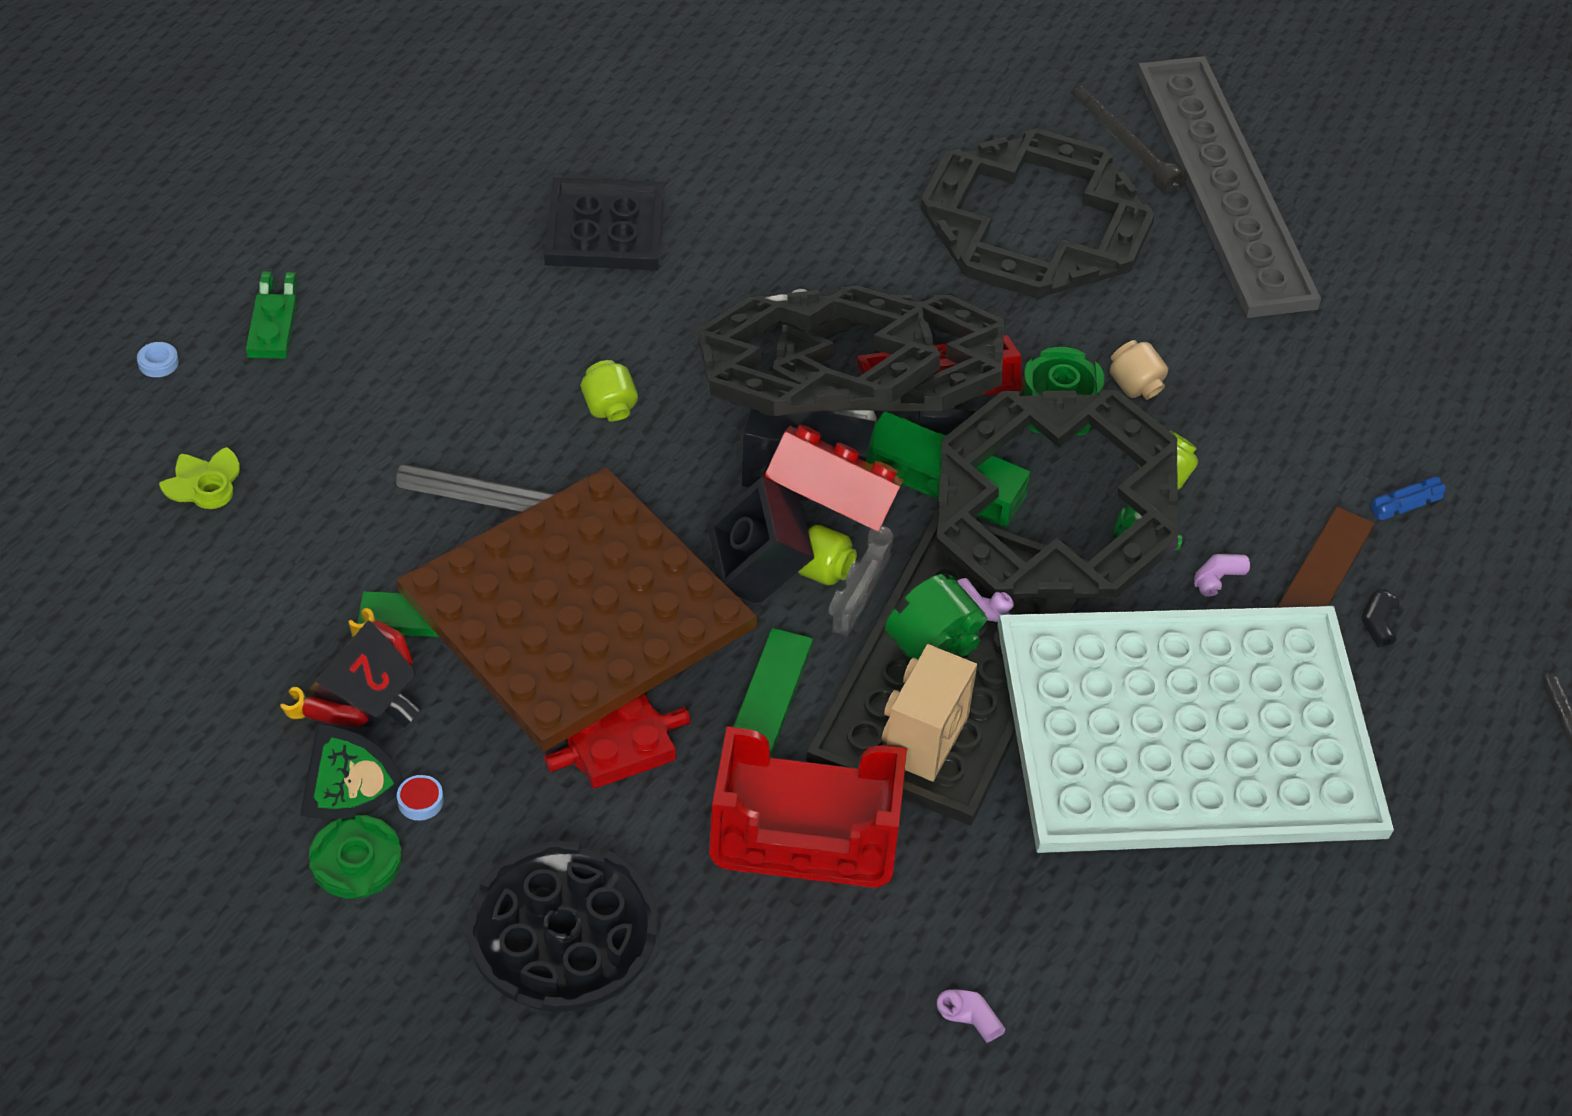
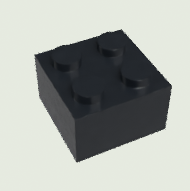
M764 477L757 480L707 524L718 578L736 596L752 603L763 602L815 558L799 494Z

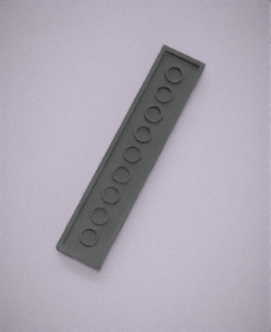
M1206 57L1139 63L1137 69L1139 81L1245 317L1254 318L1318 310L1321 297Z

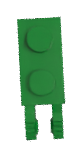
M262 272L260 294L256 295L246 346L247 358L287 359L297 305L296 272L286 273L284 278V294H271L274 289L272 272Z

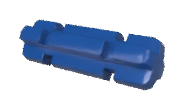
M1434 476L1422 480V484L1417 482L1390 492L1391 496L1384 494L1374 498L1370 509L1376 518L1385 520L1394 517V512L1402 514L1426 505V500L1432 503L1442 499L1446 486L1439 477Z

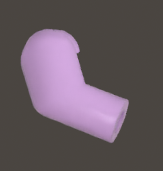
M1238 554L1212 555L1195 573V587H1199L1200 593L1206 597L1218 594L1217 590L1222 588L1220 579L1224 575H1246L1250 569L1249 558L1246 555Z
M967 578L957 581L985 612L988 621L998 622L1000 615H1009V611L1013 608L1012 598L1004 592H995L991 599L981 597Z
M945 990L937 998L938 1011L945 1019L973 1024L986 1043L1004 1034L1005 1027L980 994L964 990Z

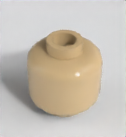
M1132 340L1121 346L1111 356L1113 363L1110 366V375L1126 396L1136 398L1143 395L1148 400L1164 389L1165 385L1162 381L1167 376L1168 367L1150 343H1137L1136 340Z

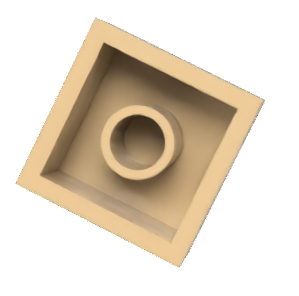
M927 644L919 660L916 658L910 660L903 677V683L905 684L902 690H894L886 704L884 714L890 718L881 738V741L885 742L886 746L907 748L906 771L934 782L969 717L977 663Z

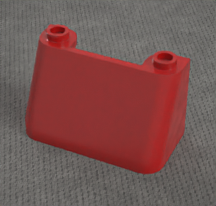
M726 727L712 802L709 850L711 860L717 866L727 870L873 888L884 886L891 880L893 875L907 748L892 746H873L862 753L858 769L770 758V744L764 735L750 729Z

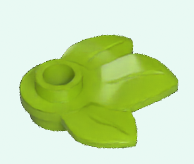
M228 447L218 451L210 462L187 454H180L175 468L176 477L166 479L160 482L159 485L164 495L171 500L194 502L201 508L216 509L226 505L233 496L232 482L240 473V465L236 455Z

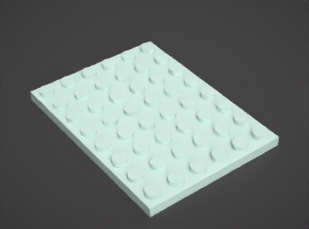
M1334 606L1000 615L997 626L1037 853L1389 839L1394 831Z

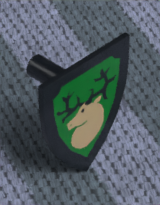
M317 724L300 815L320 819H348L354 817V815L367 814L392 800L397 795L398 788L404 779L395 763L385 752L362 735L341 728Z

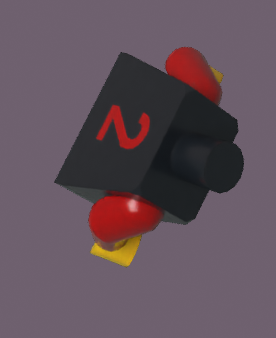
M363 609L361 615L365 623L357 624L353 620L348 621L353 638L308 690V693L312 696L306 698L300 688L292 687L288 692L298 702L292 706L281 704L282 710L291 719L306 717L327 724L354 728L363 725L371 728L385 711L406 728L422 707L402 691L416 674L412 668L413 660L404 635L379 620L375 621L371 609Z

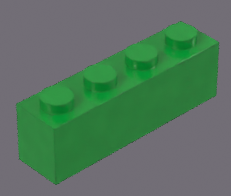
M884 411L875 424L871 465L875 461L885 463L898 471L896 477L903 479V485L939 499L942 461L941 445L945 435ZM991 456L976 469L998 487L999 497L977 514V516L1007 528L1027 496L1031 471L1021 468L1014 463Z

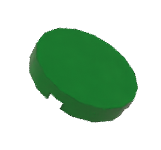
M354 815L355 819L343 821L340 818L330 822L320 830L309 850V867L315 882L327 893L344 899L365 898L382 891L395 879L401 867L402 848L395 830L383 820L367 815Z

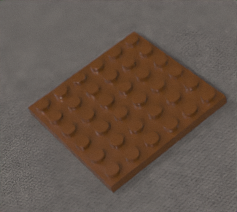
M607 467L396 579L400 594L542 752L554 747L757 627V616Z

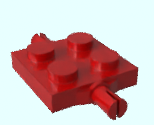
M642 694L567 738L568 747L550 754H544V761L550 773L575 764L578 769L585 773L592 788L596 789L675 761V747L667 735V731L690 725V716L685 707L661 715L652 708L645 694Z

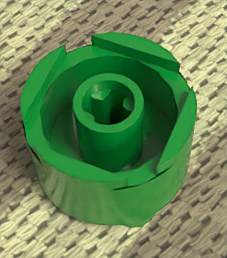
M1068 347L1048 348L1041 351L1040 357L1033 361L1031 358L1027 362L1021 396H1043V391H1076V395H1100V390H1103L1104 373L1096 361L1095 365L1085 359L1086 354L1077 349ZM1031 424L1028 426L1033 432L1041 433ZM1090 424L1086 425L1074 436L1086 434L1092 426Z
M939 574L927 579L904 597L909 605L901 614L894 609L885 624V632L910 660L912 658L919 660L927 644L954 655L959 653L961 657H964L975 650L980 644L981 639L977 634L986 623L987 616L951 575L947 579L943 574Z

